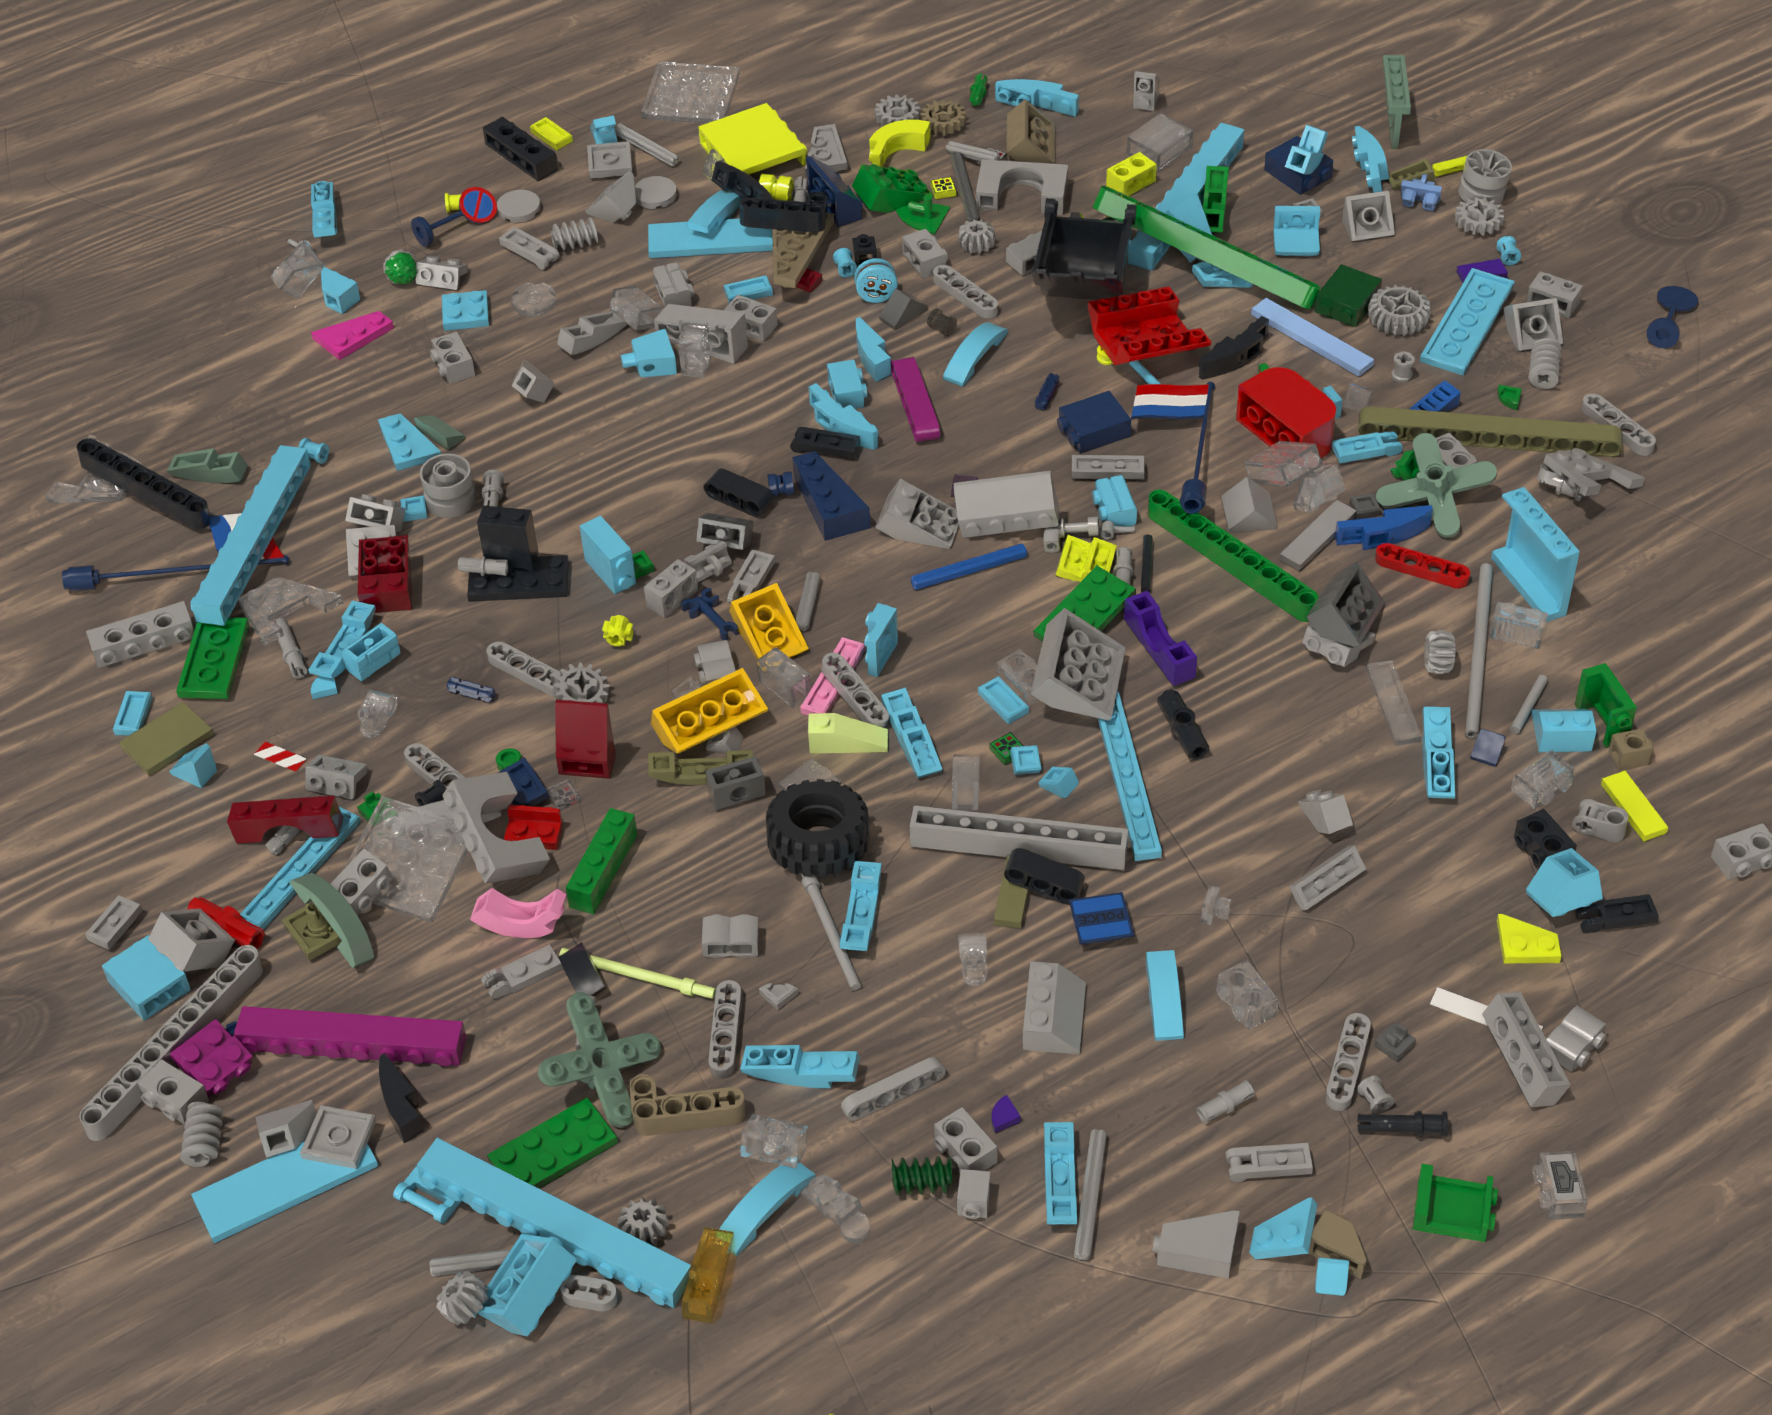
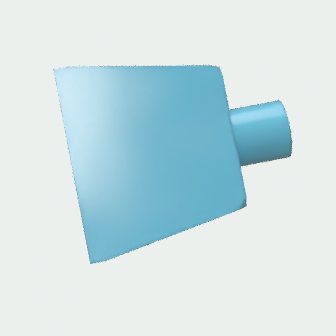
M665 329L633 339L631 341L632 353L620 355L622 367L636 366L640 377L677 374L675 355Z

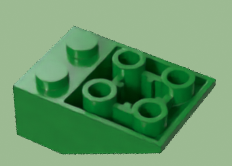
M861 164L852 184L853 189L870 211L889 213L897 208L909 205L910 201L922 202L925 195L933 197L927 185L911 169L900 170L895 167H880L876 164Z

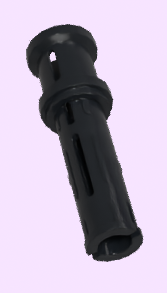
M1422 1111L1414 1112V1115L1358 1113L1357 1121L1370 1122V1124H1357L1358 1132L1360 1133L1414 1132V1136L1422 1137L1423 1134H1439L1442 1138H1447L1448 1136L1447 1111H1442L1441 1114H1423Z

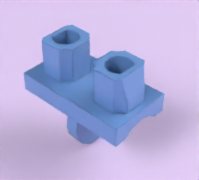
M1423 174L1421 180H1403L1401 185L1402 205L1412 207L1415 200L1423 201V209L1433 211L1436 204H1440L1442 187L1435 186V182L1427 181V174Z

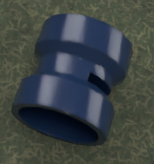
M791 471L784 472L782 475H776L775 473L767 474L768 487L774 497H778L779 494L794 495Z

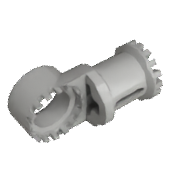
M1546 464L1540 466L1537 476L1538 481H1541V483L1545 481V484L1557 486V495L1562 493L1574 497L1576 501L1581 500L1582 494L1579 492L1581 487L1577 484L1576 487H1572L1568 483L1569 478L1565 474L1559 476Z

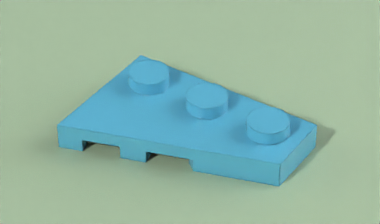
M401 413L378 419L379 427L397 471L424 464L428 459L442 454Z

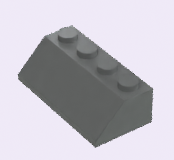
M1356 562L1331 577L1308 613L1307 618L1311 628L1317 631L1320 637L1357 647L1361 644L1385 602L1359 563Z

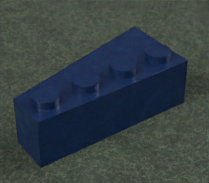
M815 451L792 457L794 479L825 541L871 528L869 506Z

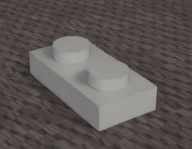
M118 895L86 932L87 940L110 950L143 911L141 905Z

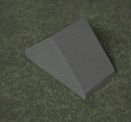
M895 288L879 319L896 330L928 310V306L913 295Z

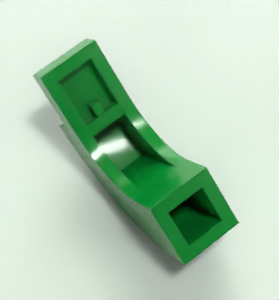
M1207 166L1203 211L1211 232L1223 233L1229 167Z

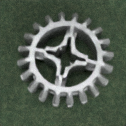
M1394 284L1393 288L1385 286L1384 290L1378 289L1377 293L1373 294L1368 305L1369 320L1372 321V326H1377L1378 331L1384 330L1386 335L1392 333L1394 336L1401 334L1405 337L1406 334L1414 335V332H1421V329L1426 327L1431 314L1430 301L1427 300V296L1421 295V290L1414 291L1413 287L1405 288L1404 285L1397 287Z

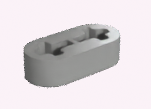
M570 1275L560 1285L563 1301L573 1307L608 1311L617 1303L618 1297L615 1285L607 1280ZM578 1286L579 1290L575 1291L574 1295H571L569 1291ZM603 1292H608V1296H605L603 1300H599L598 1296H602Z

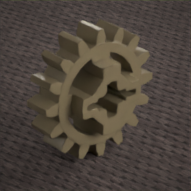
M941 99L938 103L934 100L932 105L927 103L926 108L921 109L920 120L930 121V132L934 131L935 135L939 132H942L943 135H946V132L954 134V130L960 131L961 126H965L966 111L964 106L960 107L959 102L953 104L952 100L945 102L944 99Z

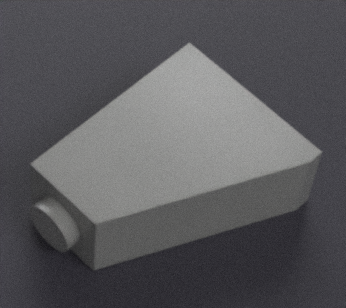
M1233 1210L1164 1223L1161 1235L1155 1234L1152 1252L1158 1253L1157 1265L1229 1279L1240 1211Z

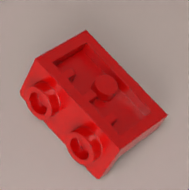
M525 805L508 806L509 821L503 840L519 841L540 837L545 849L557 850L563 828L560 809Z

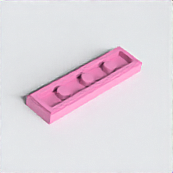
M842 637L833 653L843 656L849 665L855 669L866 649L864 643ZM822 672L800 707L802 714L809 716V714L829 713L839 696L837 690ZM848 679L842 680L841 683L845 686Z

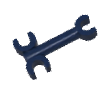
M711 588L704 589L701 592V596H696L694 599H686L681 603L683 612L690 609V619L698 617L701 610L719 628L722 640L728 641L727 632L729 631L733 632L736 636L739 634L736 623L726 622L713 609V607L719 605V596L715 595L712 597Z

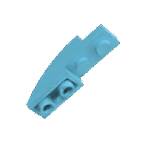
M1026 79L1002 80L995 83V101L1017 106L1026 99L1035 108L1041 107L1074 117L1079 113V95L1063 91V85Z
M1355 126L1356 135L1352 136L1355 161L1360 162L1361 170H1366V174H1368L1366 175L1368 188L1373 187V193L1382 192L1381 180L1390 179L1384 151L1372 134L1360 126Z
M319 181L311 184L313 236L315 238L336 235L337 214L333 182Z
M817 383L809 386L810 405L814 408L815 421L827 431L860 436L859 446L873 450L878 448V430L864 418L861 412H857L851 405L843 408L840 403H836L829 393L823 390Z
M1423 707L1422 751L1427 798L1455 799L1454 752L1451 741L1450 707Z
M800 1045L746 1046L740 1070L742 1073L756 1078L786 1085L831 1088L832 1082H855L860 1057L857 1051L803 1052Z

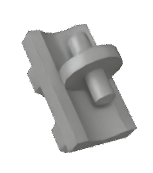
M724 541L715 545L710 544L701 553L695 556L690 555L684 560L685 564L696 570L697 583L713 574L719 576L723 573L724 568L732 564L727 552V545Z

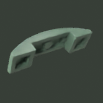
M313 873L291 880L290 885L302 901L306 904L312 900L342 940L337 948L352 968L374 959L370 940L360 919L338 890L326 880Z

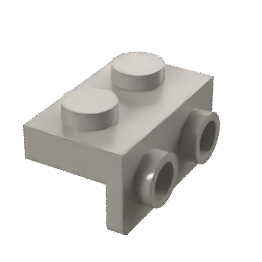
M426 256V259L417 262L416 284L457 290L459 289L460 276L468 273V264L461 263L459 259L443 261L438 256Z

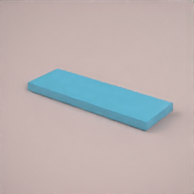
M724 219L719 227L713 226L709 233L688 229V222L648 224L649 258L773 251L772 229L744 227L740 224V219Z
M1472 268L1423 350L1420 362L1464 375L1512 292L1515 281Z
M302 1142L295 1149L276 1154L194 1192L191 1196L213 1243H216L378 1167L369 1145H366L357 1169L302 1159L300 1155L304 1142Z

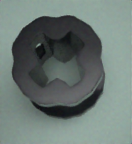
M434 781L431 787L422 793L417 792L415 794L418 805L424 806L444 800L443 794L446 787L441 781Z

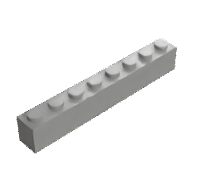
M914 806L910 822V846L1001 857L1010 856L1013 849L1022 848L1059 863L1124 870L1128 846V829Z

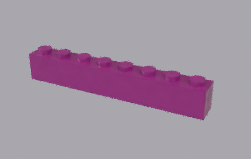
M242 1006L234 1031V1036L250 1053L259 1051L272 1052L274 1054H299L301 1056H327L329 1058L345 1057L357 1060H379L380 1055L385 1053L391 1062L431 1063L441 1066H460L467 1038L463 1021Z

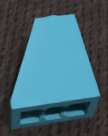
M1196 192L1166 212V214L1212 235ZM1180 250L1189 263L1197 259V257Z

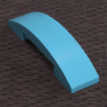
M989 322L975 328L953 355L943 374V380L963 387L974 374V366L992 345L997 346L1007 335L1008 329Z
M351 601L341 617L342 627L325 653L319 652L309 668L310 674L334 678L346 669L341 650L368 632L375 613V605Z
M854 862L851 893L846 921L842 928L840 949L867 951L869 948L879 895L881 863Z
M1044 1122L1047 1224H1077L1073 1122Z
M794 1158L783 1163L764 1177L739 1202L714 1236L715 1240L735 1256H738L757 1237L756 1230L792 1194L797 1197L816 1178V1174Z

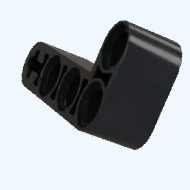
M812 192L808 195L807 202L744 198L740 201V224L751 228L821 232L825 229L827 221L828 196L823 192Z

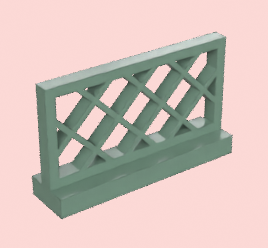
M1383 55L1382 65L1391 149H1398L1402 114H1410L1411 110L1405 55Z

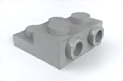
M1308 625L1302 643L1306 645L1308 650L1326 656L1329 662L1345 667L1357 660L1360 650L1373 644L1376 635L1368 631L1361 644L1354 647L1322 638L1317 631Z

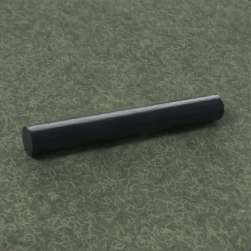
M1149 534L1143 536L1141 593L1145 591L1151 592L1153 537Z

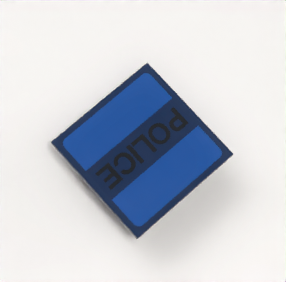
M1123 892L1069 900L1080 945L1134 937Z

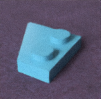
M1205 261L1193 265L1192 272L1203 287L1250 288L1253 286L1252 283Z
M1312 1197L1307 1198L1254 1227L1249 1252L1256 1260L1308 1254L1318 1205Z

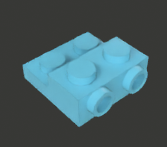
M880 603L876 605L873 612L870 611L867 615L865 625L868 626V633L864 641V645L867 647L865 663L868 664V675L877 678L898 644L897 608Z

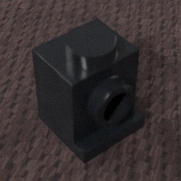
M861 234L857 238H852L853 256L857 268L863 262L877 258L874 236ZM871 254L872 257L867 259H859V255Z

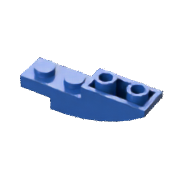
M1432 505L1386 509L1383 510L1382 517L1337 521L1336 545L1361 543L1363 550L1376 549L1383 543L1396 544L1414 537L1430 526L1433 507Z

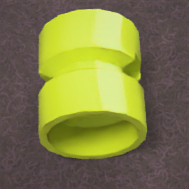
M761 175L759 183L771 194L773 200L792 201V191L794 190L793 177L780 176L776 179L775 175Z

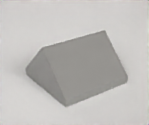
M1389 191L1345 197L1342 223L1351 242L1395 235Z
M1245 477L1221 496L1228 533L1277 530V522L1269 491L1250 478Z

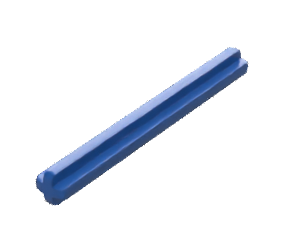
M1021 543L911 576V585L915 590L1019 560L1027 556V550L1024 544Z

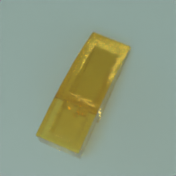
M704 1227L689 1269V1281L682 1298V1318L712 1323L728 1266L734 1232Z

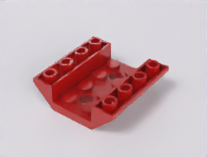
M1170 286L1088 302L1094 338L1114 365L1211 346L1212 343L1202 328L1188 330L1177 316L1180 300Z

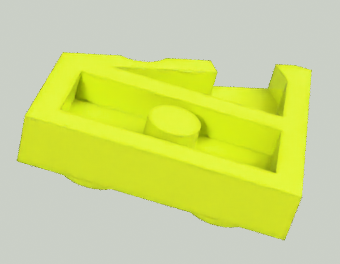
M1498 914L1497 926L1504 964L1560 963L1561 951L1558 934L1507 915Z

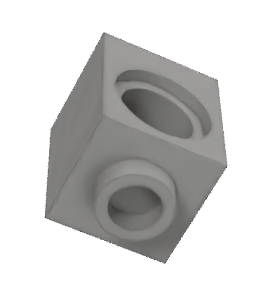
M961 1169L957 1196V1215L970 1219L987 1218L990 1196V1172Z

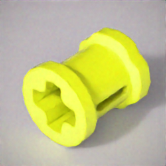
M445 193L447 213H450L451 210H460L459 198L461 194L449 195V193Z

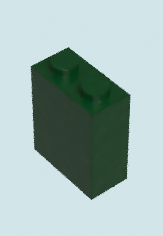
M1341 264L1317 293L1315 313L1356 327L1369 311L1368 305L1373 294L1377 293L1378 289H1381L1382 279Z

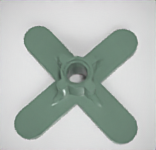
M1422 433L1416 436L1413 441V450L1419 468L1417 478L1381 487L1376 493V500L1379 506L1385 509L1428 500V504L1433 507L1432 518L1437 533L1441 537L1452 538L1460 531V520L1452 494L1493 483L1497 477V468L1488 461L1454 469L1452 465L1445 466L1436 438L1432 434Z
M577 992L569 997L566 1007L581 1048L543 1060L538 1066V1077L541 1082L549 1087H557L580 1080L587 1083L590 1089L594 1090L596 1088L608 1121L615 1127L624 1128L633 1121L631 1100L619 1070L656 1059L661 1053V1044L658 1038L651 1033H642L609 1042L594 1001L588 994Z

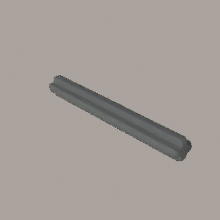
M960 152L952 153L950 159L967 220L969 222H972L973 219L980 221L962 155Z

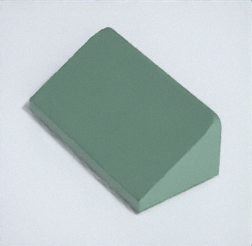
M434 415L414 418L416 428L422 434L447 450H450L466 438L464 434Z

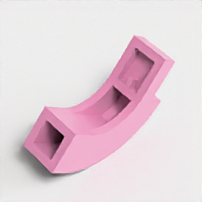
M491 888L477 898L470 920L487 930L504 936L519 938L545 936L553 932L557 919L564 912L565 906L563 903L566 893L556 889L540 901L528 903L510 899Z

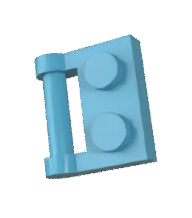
M417 1166L404 1182L397 1185L393 1193L395 1199L401 1202L407 1201L433 1215L434 1220L440 1223H445L462 1202L461 1200L454 1201L450 1199L445 1192L437 1188L431 1189L425 1186L420 1181ZM418 1188L444 1202V1204L438 1205L414 1192V1189Z

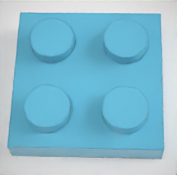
M487 291L442 295L444 331L489 326Z

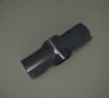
M1173 689L1164 691L1158 697L1157 703L1171 726L1172 737L1180 742L1188 758H1192L1194 761L1203 758L1209 752V745L1195 722V712L1187 708L1178 691Z

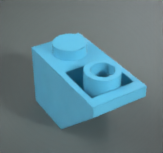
M326 267L321 268L322 291L327 307L343 314L361 300L357 282Z

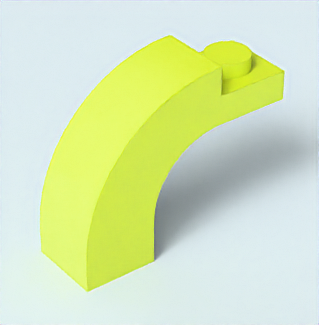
M901 120L889 123L878 129L869 139V162L883 167L888 156L896 151L910 149L925 152L931 139L930 121Z

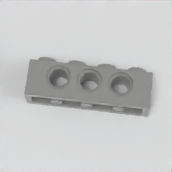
M182 601L86 631L97 666L101 668L191 640L194 629L185 602Z
M1497 993L1482 1013L1490 1031L1530 1107L1554 1106L1570 1087V1082L1522 993Z

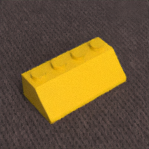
M741 668L652 710L651 725L662 744L676 754H679L767 712L768 707L744 669Z

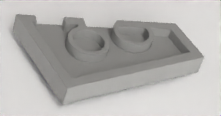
M835 124L814 127L808 156L829 165L835 172L847 170V160ZM807 165L805 167V176H807Z

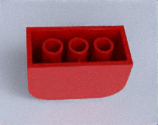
M1274 367L1266 369L1239 384L1236 420L1299 471L1323 458L1331 451L1336 405L1325 393L1317 389L1308 380L1291 369Z

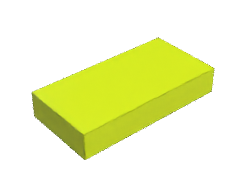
M547 117L530 126L532 134L556 151L573 142L571 134Z

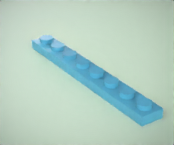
M1117 692L1112 718L1109 721L1097 719L1125 826L1128 829L1133 857L1135 861L1161 858V846L1119 692Z

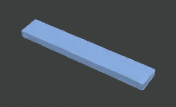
M1265 298L1251 309L1252 316L1256 318L1263 316L1269 319L1271 327L1358 377L1374 365L1373 358L1268 298Z

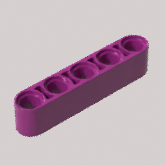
M914 356L891 360L892 376L915 442L939 439V424Z

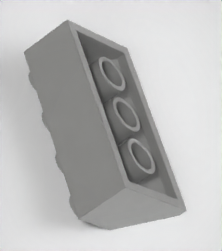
M1051 471L954 483L957 518L963 538L1059 526V503Z

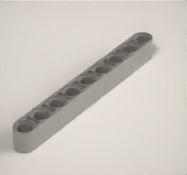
M244 945L239 947L81 1110L79 1118L90 1140L100 1141L108 1137L142 1101L140 1097L142 1094L137 1083L161 1059L175 1067L177 1064L170 1058V1053L213 1020L219 1021L261 977L263 966L258 951L254 946Z

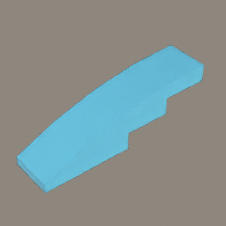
M732 190L718 191L707 199L689 219L688 229L709 233L713 226L719 227L724 219H730L740 206L742 198Z
M903 688L882 694L881 701L889 713V721L916 777L922 778L942 772V766L926 725L922 724L916 706L912 705L907 689Z

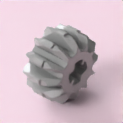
M973 219L972 222L965 221V224L961 225L959 229V246L963 248V251H970V254L977 252L980 255L982 251L988 252L989 248H993L995 243L994 227L991 226L990 222L984 223L983 219L980 221Z
M1445 630L1430 631L1424 643L1425 668L1428 672H1434L1435 674L1449 673L1453 669L1455 662V637L1451 632H1445Z
M642 1196L638 1203L630 1199L629 1208L621 1207V1217L617 1221L620 1230L646 1243L651 1242L655 1246L658 1242L657 1238H665L669 1220L663 1205H657V1201L654 1198L646 1202Z
M469 1271L459 1272L453 1279L449 1278L446 1286L442 1287V1293L436 1298L438 1300L436 1308L449 1322H453L456 1325L466 1324L471 1317L476 1318L477 1312L483 1309L482 1305L488 1299V1288L475 1274Z

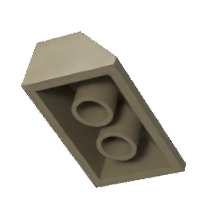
M1025 99L1007 114L1006 154L1011 160L1016 162L1055 164V123Z

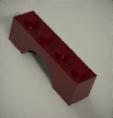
M335 795L235 802L231 805L227 824L236 844L262 842L264 833L276 826H292L305 831L312 838L339 836L343 815Z

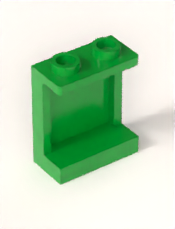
M1606 663L1582 670L1575 706L1577 709L1594 708L1607 726L1603 745L1605 748L1610 747L1612 734L1631 731L1637 706Z
M1421 1163L1412 1230L1485 1242L1487 1232H1493L1496 1214L1490 1213L1491 1205L1496 1206L1498 1188L1493 1187L1494 1177L1487 1176L1486 1183L1482 1184L1432 1175L1433 1165Z

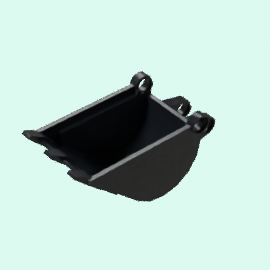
M1046 198L1045 221L1032 273L1034 283L1040 286L1042 295L1090 300L1122 295L1126 258L1132 226L1135 225L1137 205L1127 204L1123 221H1116V219L1108 215L1103 220L1081 218L1080 212H1071L1070 217L1057 216L1058 204H1056V199Z

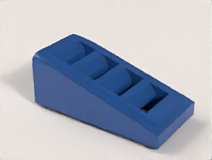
M1443 381L1410 409L1448 412L1459 405L1461 393L1450 383Z

